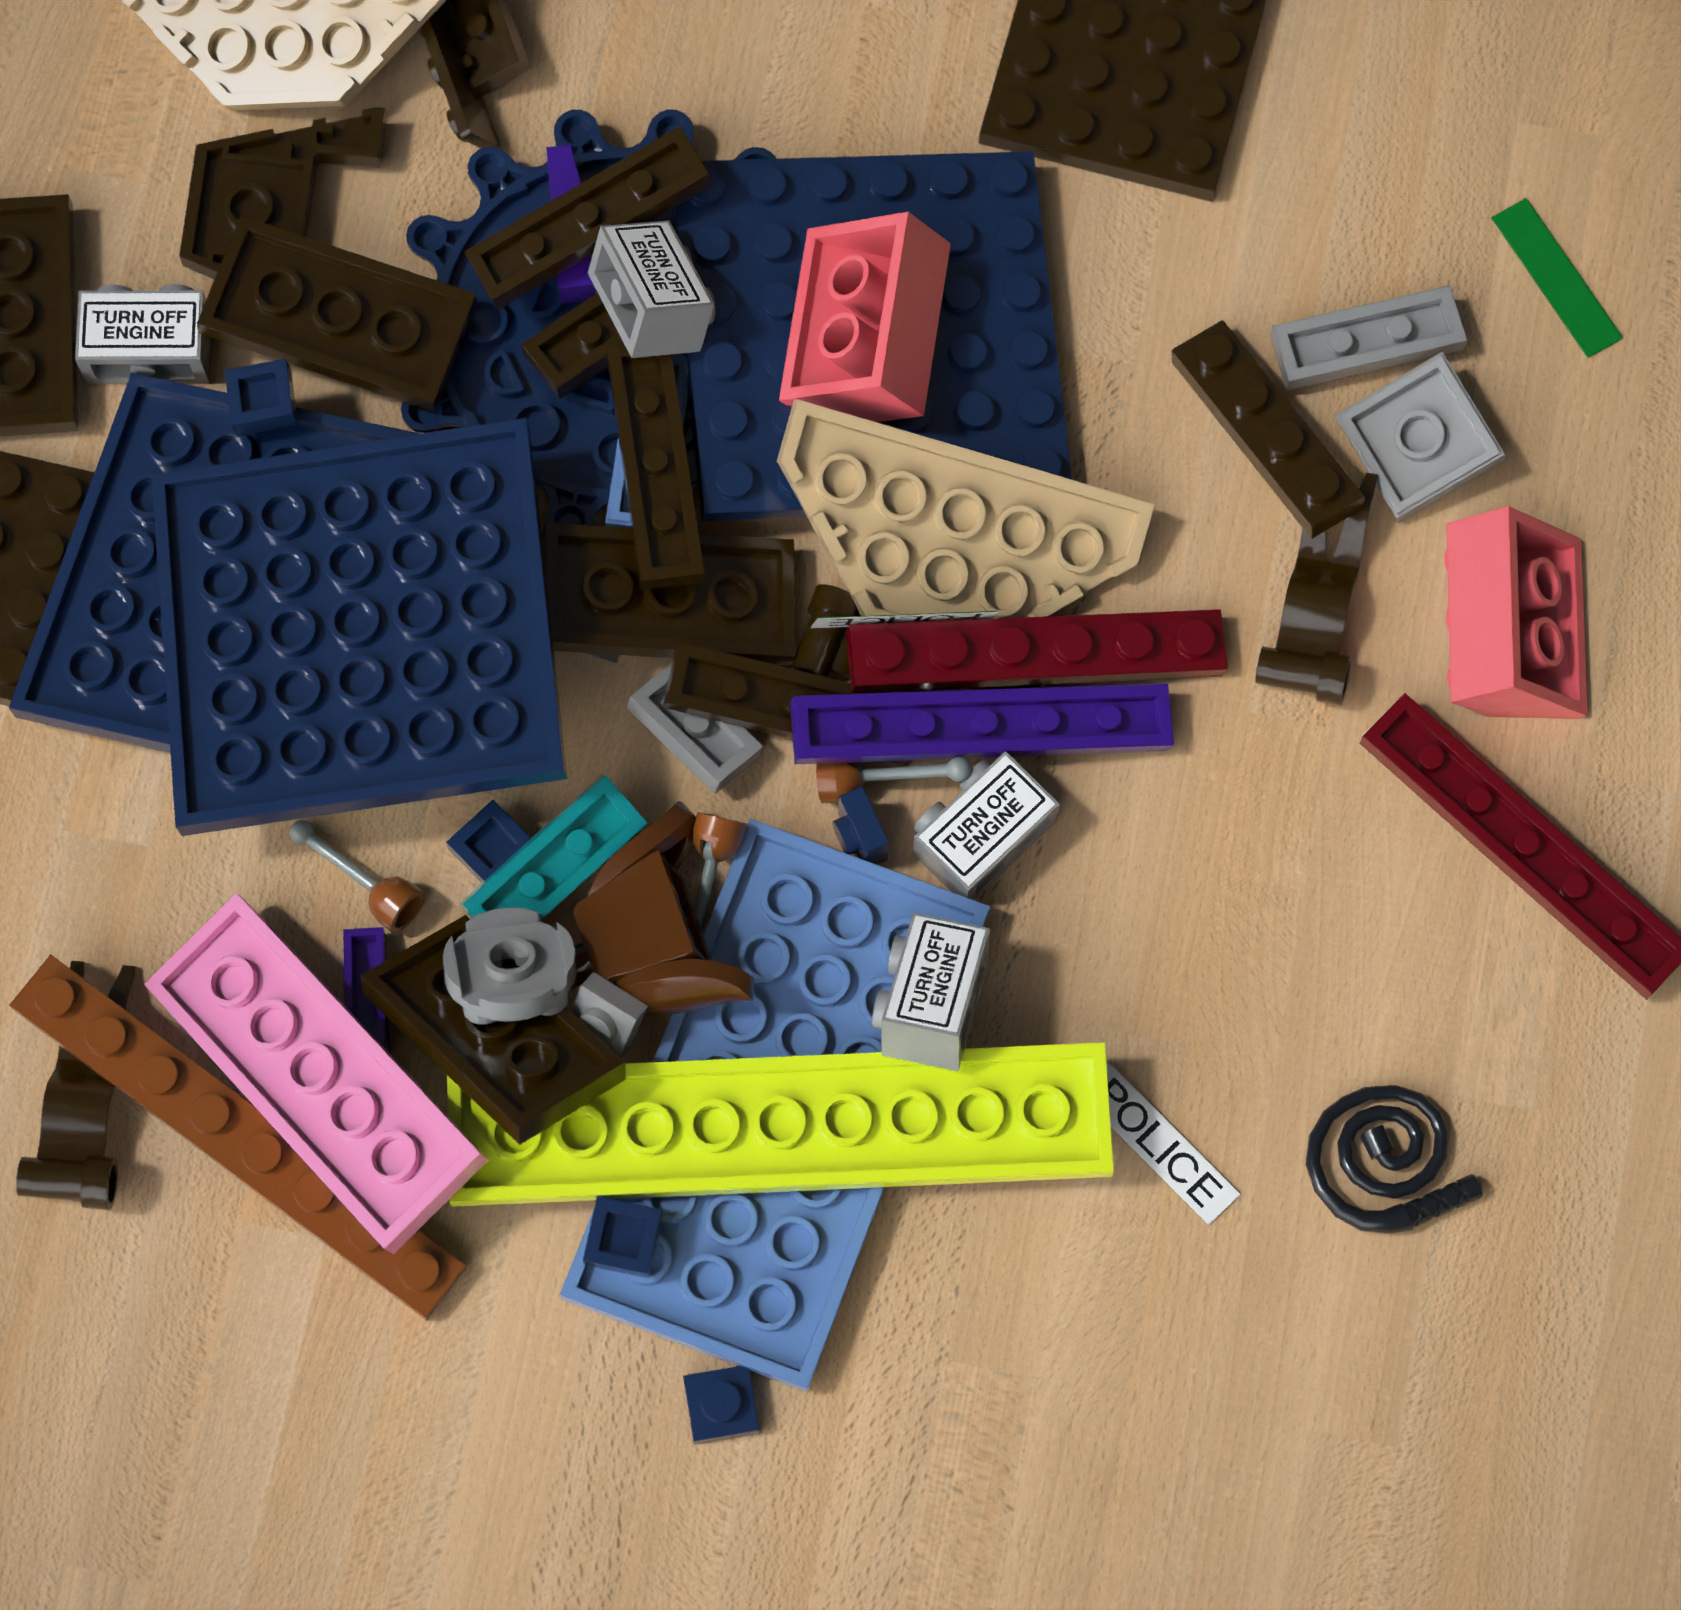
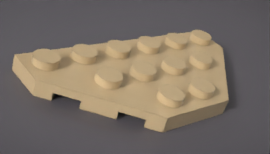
M446 0L122 1L153 30L152 32L185 66L189 67L225 107L232 111L347 106Z
M798 399L793 401L777 458L780 468L854 600L861 616L999 611L993 619L1049 616L1084 596L1083 593L1113 576L1117 577L1138 565L1155 506L1154 503Z

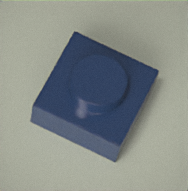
M286 358L224 370L231 427L237 437L298 425L292 371Z
M863 787L839 796L838 815L840 818L833 820L832 824L844 853L849 855L857 853L858 858L876 865L887 861L889 842Z
M491 800L446 841L449 851L483 883L527 843L531 837L494 800Z
M597 1196L583 1257L584 1265L649 1278L663 1217L662 1209Z
M736 1366L683 1375L694 1445L760 1434L750 1370L748 1368Z

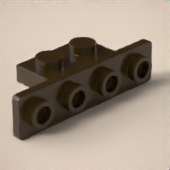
M446 0L418 29V32L425 38L431 58L428 59L429 71L436 83L444 90L450 107L446 113L447 120L454 134L462 142H468L480 149L484 147L499 148L500 143L483 96L531 68L507 0Z

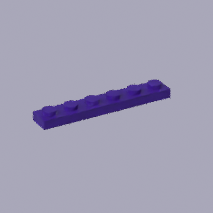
M1168 684L794 696L790 701L794 765L952 759L958 756L964 758L1000 757L1005 751L1011 757L1168 751L1174 746Z

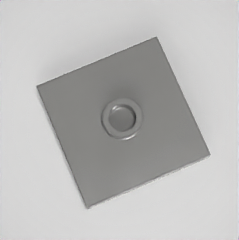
M1443 351L1335 415L1337 422L1367 472L1378 474L1376 487L1398 523L1507 460L1504 451Z

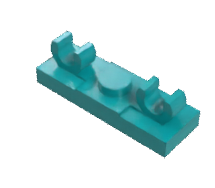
M601 775L468 895L460 905L471 918L494 909L526 908L539 912L541 921L638 833L647 822L606 775Z

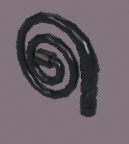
M1398 1085L1363 1087L1341 1097L1325 1109L1309 1135L1305 1165L1314 1192L1336 1218L1360 1231L1388 1234L1412 1231L1414 1226H1420L1431 1221L1430 1219H1433V1217L1438 1218L1451 1212L1456 1207L1458 1209L1464 1206L1465 1203L1469 1204L1483 1197L1480 1184L1473 1174L1458 1179L1456 1182L1449 1183L1442 1189L1438 1188L1431 1191L1422 1198L1418 1197L1404 1203V1205L1400 1203L1384 1210H1363L1348 1204L1329 1186L1321 1164L1322 1144L1333 1121L1349 1109L1367 1101L1396 1099L1415 1106L1429 1119L1435 1134L1433 1155L1423 1170L1407 1181L1391 1184L1374 1181L1364 1174L1353 1160L1352 1142L1357 1132L1366 1124L1378 1120L1395 1121L1406 1129L1410 1143L1408 1150L1404 1154L1394 1157L1391 1151L1395 1148L1384 1126L1374 1127L1360 1135L1371 1160L1377 1159L1384 1168L1398 1171L1410 1167L1421 1158L1424 1134L1418 1120L1400 1107L1382 1105L1360 1110L1345 1122L1337 1142L1340 1167L1353 1184L1370 1195L1393 1199L1414 1194L1433 1181L1447 1159L1449 1131L1442 1112L1422 1093Z

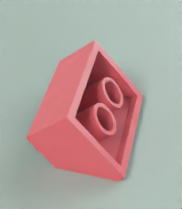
M910 212L807 229L779 401L787 406H792L794 399H798L873 422L924 416L951 243Z
M1510 506L1446 523L1447 549L1444 555V562L1448 572L1446 624L1449 630L1450 668L1447 680L1451 691V703L1487 717L1561 719L1587 717L1581 538Z

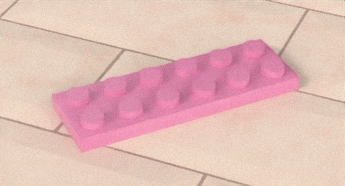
M236 893L144 984L377 1242L393 1255L489 1160L261 915L239 894Z

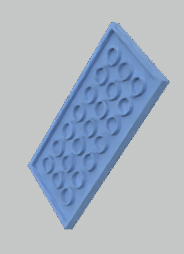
M749 819L743 843L738 853L735 854L703 936L713 961L735 966L754 977V1001L729 1002L691 1012L672 1014L653 1062L882 1052L881 1029L872 1027V1016L879 990H890L895 976L888 974L889 957L895 936L906 937L913 913L984 927L990 912V906ZM885 1187L614 1199L658 1208L663 1211L649 1278L584 1265L583 1257L592 1221V1212L560 1292L561 1300L730 1364L746 1367L751 1372L808 1393Z

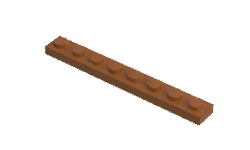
M49 955L10 1003L9 1006L14 1012L114 1085V1087L424 1320H428L467 1269L464 1263L420 1230L394 1255L385 1250L256 1107L53 955Z

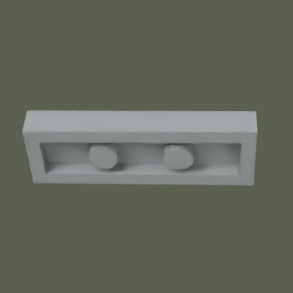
M1450 286L1274 325L1270 333L1286 391L1432 358L1442 351L1444 355L1463 351L1467 343L1465 331Z

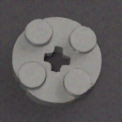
M500 908L483 912L465 922L466 932L460 935L454 944L451 936L445 945L443 964L446 987L453 1000L463 1007V1014L470 1022L490 1024L494 1021H520L539 1015L550 1016L562 1011L568 1003V992L576 978L575 946L566 928L557 921V930L549 924L540 922L539 912L526 908ZM515 959V963L520 967L502 969V960Z

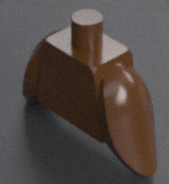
M678 801L658 820L611 856L595 875L586 894L587 897L576 904L573 914L583 942L575 945L576 978L570 990L581 986L595 972L648 1005L646 1013L662 1015L691 1012L729 1002L754 1001L753 976L735 966L711 959L684 879L677 871L688 855L692 845L693 828L696 816L683 802Z

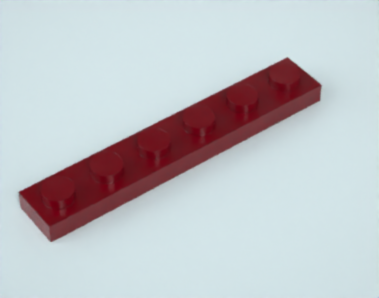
M1221 609L850 624L846 631L851 693L1222 677L1228 670Z
M1406 693L1363 735L1359 743L1643 998L1648 1000L1681 964V937Z

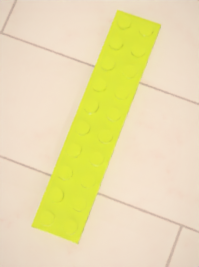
M1105 1042L966 1048L959 1072L882 1056V1052L625 1064L626 1080L521 1145L447 1075L448 1116L489 1159L449 1199L452 1207L596 1200L597 1196L609 1199L1098 1178L1112 1177L1114 1172Z

